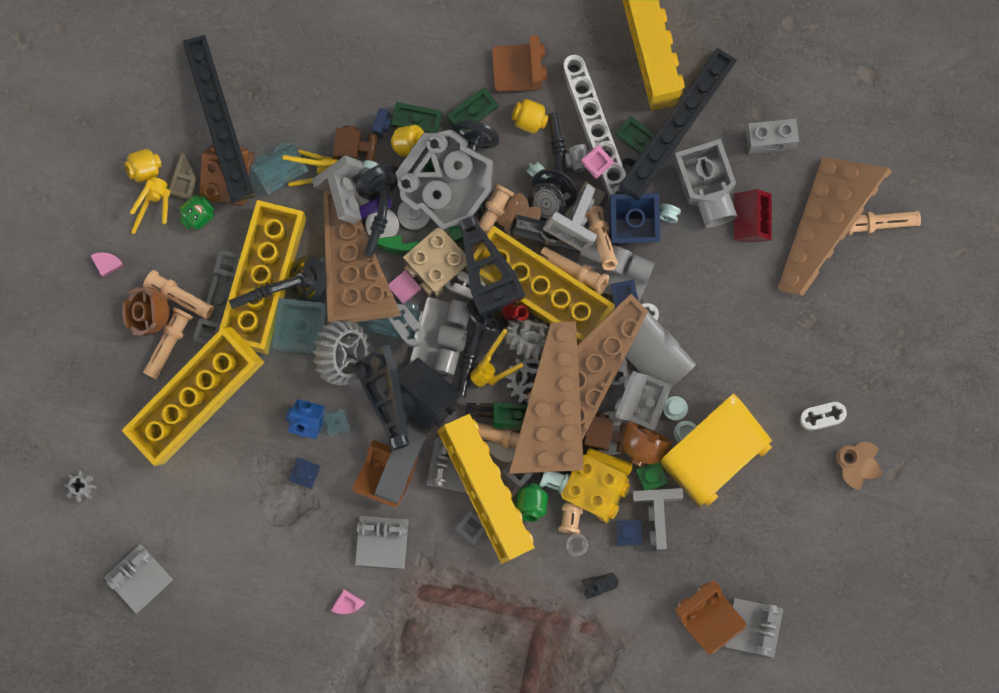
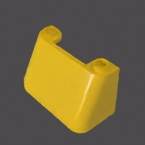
M732 394L662 458L660 465L699 507L704 503L709 506L719 497L716 492L757 454L762 457L772 448L770 445L772 439L743 402L735 394Z

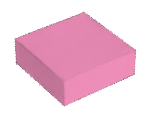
M600 145L596 146L580 161L595 179L615 163Z
M406 270L388 284L391 292L403 305L421 290V287Z

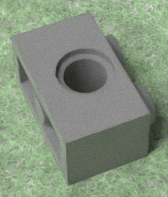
M786 119L748 123L746 129L748 155L796 150L799 143L797 120Z

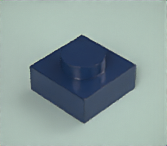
M378 109L372 127V133L377 134V138L383 139L384 133H388L391 128L392 119H390L388 110Z
M634 279L610 284L615 308L630 294L638 300Z
M297 457L289 481L313 489L321 466Z
M641 520L616 521L617 546L642 545Z

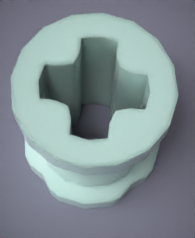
M544 472L540 487L547 486L562 494L570 475H563L558 472Z

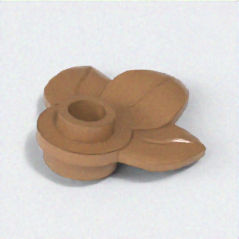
M517 193L510 198L507 206L505 205L503 209L505 211L504 214L498 216L496 222L504 227L507 235L513 239H520L511 236L510 228L514 216L518 214L539 220L541 208L529 207L526 197L522 193Z
M861 442L855 447L851 445L843 446L836 454V461L843 469L842 477L844 481L856 490L861 489L863 479H875L882 475L880 466L873 459L879 448L870 442ZM845 454H850L852 456L851 462H846L844 460Z

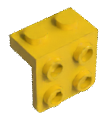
M583 455L584 470L572 472L561 496L565 501L596 515L599 520L608 524L610 518L614 519L619 510L617 504L621 496L625 497L630 488V480L626 474L589 456Z

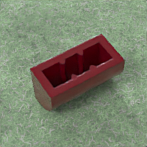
M760 189L734 193V208L737 217L734 219V240L742 242L771 241L772 194Z

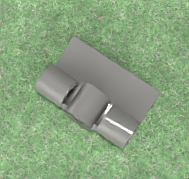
M596 242L585 253L581 251L577 264L581 266L589 265L595 272L601 275H609V282L603 293L612 296L610 284L634 279L640 302L654 268V262L612 244L618 265L613 270H605L602 267Z
M427 297L420 322L425 339L420 346L413 348L409 364L419 357L438 374L454 376L460 351L464 350L468 334L466 328L469 320V314L466 310L467 303L452 300L450 303Z
M648 312L626 358L640 373L650 375L672 384V386L680 381L696 365L690 356L679 346V342L666 328L664 329Z

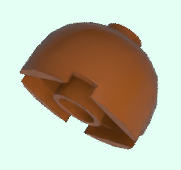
M136 287L130 290L128 294L131 295L128 300H124L122 306V316L126 328H131L133 331L131 333L139 336L153 335L161 331L169 318V305L165 296L152 288Z
M629 422L622 437V447L631 456L629 461L643 467L644 463L650 465L659 463L669 452L672 441L654 430L649 431L644 429V426Z

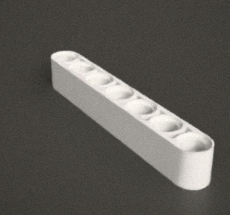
M570 55L564 61L563 74L589 147L594 149L600 145L604 151L611 153L612 156L610 158L615 162L600 175L610 202V194H626L618 189L626 174L585 62L578 55ZM576 65L580 70L578 72H571L568 70V67ZM583 86L588 91L585 94H580L576 91V88ZM586 108H593L596 113L589 116L583 111ZM599 129L604 134L601 137H594L591 132ZM614 172L620 178L617 181H611L607 175Z

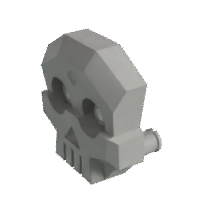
M453 130L439 133H423L396 171L400 198L415 210L422 208L442 230L458 224L467 217L473 216L492 191L494 161L469 148L468 141ZM432 159L436 172H423ZM456 161L462 162V169L457 170L454 167ZM435 190L441 192L440 199L434 198L433 193Z

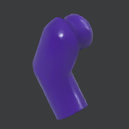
M389 196L388 209H387V210H389V208H390L391 205H392V201H391L390 196ZM379 197L359 206L361 218L377 213Z

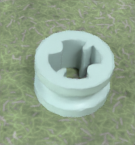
M660 204V219L670 223H677L678 218L676 216L680 214L681 210L673 205Z

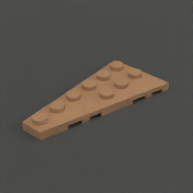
M822 157L778 286L781 292L799 296L805 294L820 273L819 269L827 258L830 259L837 243L845 238L864 211L863 207L871 196H875L879 190L877 187L892 172L888 167Z
M324 190L328 323L333 321H349L353 323L401 316L375 252L372 258L363 256L369 238L362 221L360 220L353 224L338 219L331 190Z
M632 294L577 346L582 440L648 314V310ZM531 392L525 397L528 401L530 400Z
M576 321L554 322L550 324L509 474L584 470Z

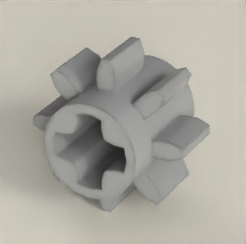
M585 144L570 147L569 153L565 154L567 168L573 167L574 173L588 171L580 161L593 149L587 150Z
M79 471L78 476L75 477L69 474L68 476L71 480L68 484H64V487L70 490L67 497L73 498L76 495V500L79 503L82 502V497L91 499V491L97 489L96 486L90 483L93 477L89 475L84 479L82 471ZM81 483L85 484V487L80 488V491L76 489V486H79Z

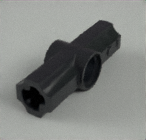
M518 214L514 216L510 228L511 236L534 241L541 246H553L576 253L581 252L553 235L551 239H548L544 235V221Z

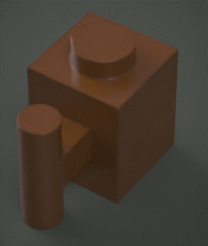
M345 125L343 128L336 127L333 149L334 159L340 160L342 157L348 156L359 160L360 153H365V161L370 160L374 162L378 135L369 133L367 142H363L361 131L357 130L356 127Z
M596 413L587 430L584 447L608 452L610 441L617 442L616 452L625 454L626 452L622 447V437L628 423H621L619 432L613 431L614 420L609 419L610 416L607 414Z

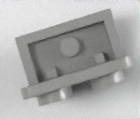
M633 371L625 380V392L623 397L619 398L616 403L615 417L655 430L672 384L650 375Z

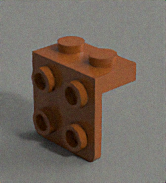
M539 35L530 36V44L495 46L492 49L496 92L542 90V80H547L546 66H541V58L545 57L544 43L539 42Z
M212 144L202 153L200 196L204 195L209 201L231 203L217 154ZM240 147L249 175L250 167L255 161V152H249L247 148ZM247 200L239 201L232 204L244 205L247 202Z
M372 440L365 464L354 482L352 490L389 506L398 507L413 478L418 457L408 477L398 504L375 496V491L392 451L389 445Z
M715 580L701 585L695 595L691 598L683 599L677 605V609H675L678 620L708 655L715 653L746 628L745 620L723 596L721 587Z

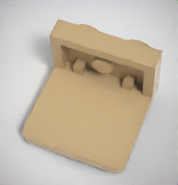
M436 228L403 257L406 264L404 269L412 278L417 276L422 282L420 287L429 296L433 294L436 298L444 292L443 286L467 265L465 253L441 228Z

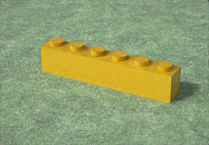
M468 414L438 429L437 432L501 564L534 549L533 537L522 523L521 512L515 508L511 500L512 495L509 488L503 484L500 477V469L493 463L489 455L490 449L479 434L477 422Z

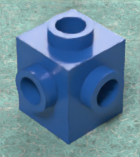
M297 399L293 408L289 407L287 411L286 422H289L288 432L317 439L323 425L325 406Z

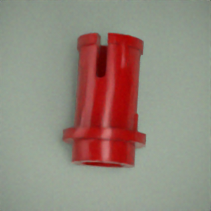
M515 302L503 307L502 314L507 320L518 319L523 321L529 316V309H526L525 305H518Z

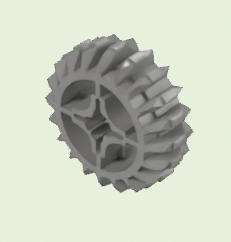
M349 321L330 322L329 325L323 326V332L318 333L319 340L314 342L316 350L312 352L316 354V358L312 362L317 364L315 371L320 373V378H323L330 384L343 386L353 384L356 379H359L355 363L370 354L367 351L370 343L366 342L368 335L363 333V328L358 326L357 323Z

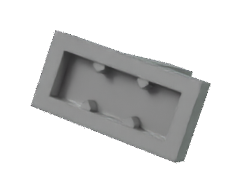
M344 156L313 178L312 182L316 189L322 191L331 190L338 219L356 224L362 218L351 178L364 168L362 161L348 156Z
M587 184L577 195L569 217L566 218L555 211L545 222L543 230L585 253L597 237V234L583 227L587 221L585 213L591 209L595 201L592 198L595 188Z
M683 488L632 492L633 504L652 503V506H648L649 521L654 522V531H650V544L655 546L656 552L667 550L664 502L682 501Z

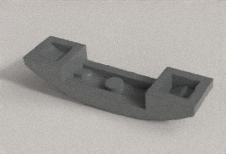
M222 249L219 250L213 270V281L206 303L214 306V310L209 319L199 318L193 342L206 345L219 331L241 257L240 254Z
M411 416L406 421L410 445L391 452L375 491V496L398 504L416 459L431 429L426 430Z
M513 459L500 476L504 486H507L511 492V500L515 498L518 490L523 488L534 474H509ZM474 507L455 527V530L473 545L486 532Z

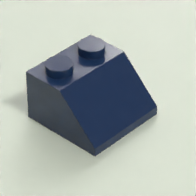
M644 193L639 201L627 194H610L609 238L611 244L660 242L659 193Z

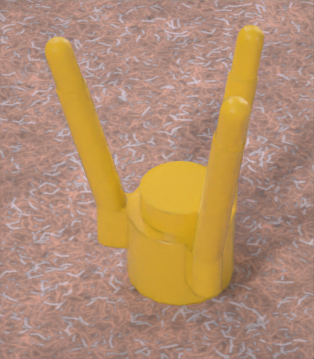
M297 150V153L313 159L282 156L283 160L316 165L317 174L322 173L338 161V159H332V157L303 150ZM313 178L288 182V186L313 183Z
M151 177L147 180L143 191L130 210V214H134L145 198L131 230L132 234L136 233L150 201L159 202L163 198L162 224L167 223L168 198L171 190L166 189L168 184L164 180L156 177Z
M503 329L483 360L470 373L471 380L477 386L484 387L487 383L493 386L498 380L523 367V364L519 363L496 376L494 375L495 368L489 361L506 335L507 329Z

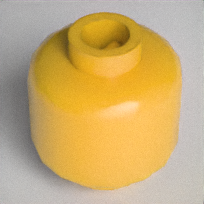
M524 99L521 103H516L511 120H514L516 128L529 133H536L539 128L544 129L548 115H545L544 105Z
M417 125L397 128L391 138L393 150L399 156L407 157L424 131Z
M147 148L130 153L127 161L124 162L129 179H134L138 183L145 182L151 177H157L159 174L158 168L162 167L158 154H153Z

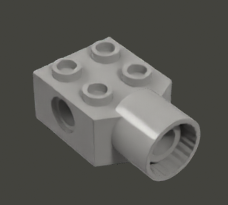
M721 139L676 152L673 163L687 203L699 208L705 227L720 226L735 219L737 214L730 194L734 191L736 181Z

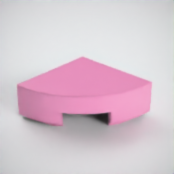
M101 252L91 255L103 278L124 267L123 263L112 254Z
M343 590L331 611L337 614H351L358 611L366 602Z

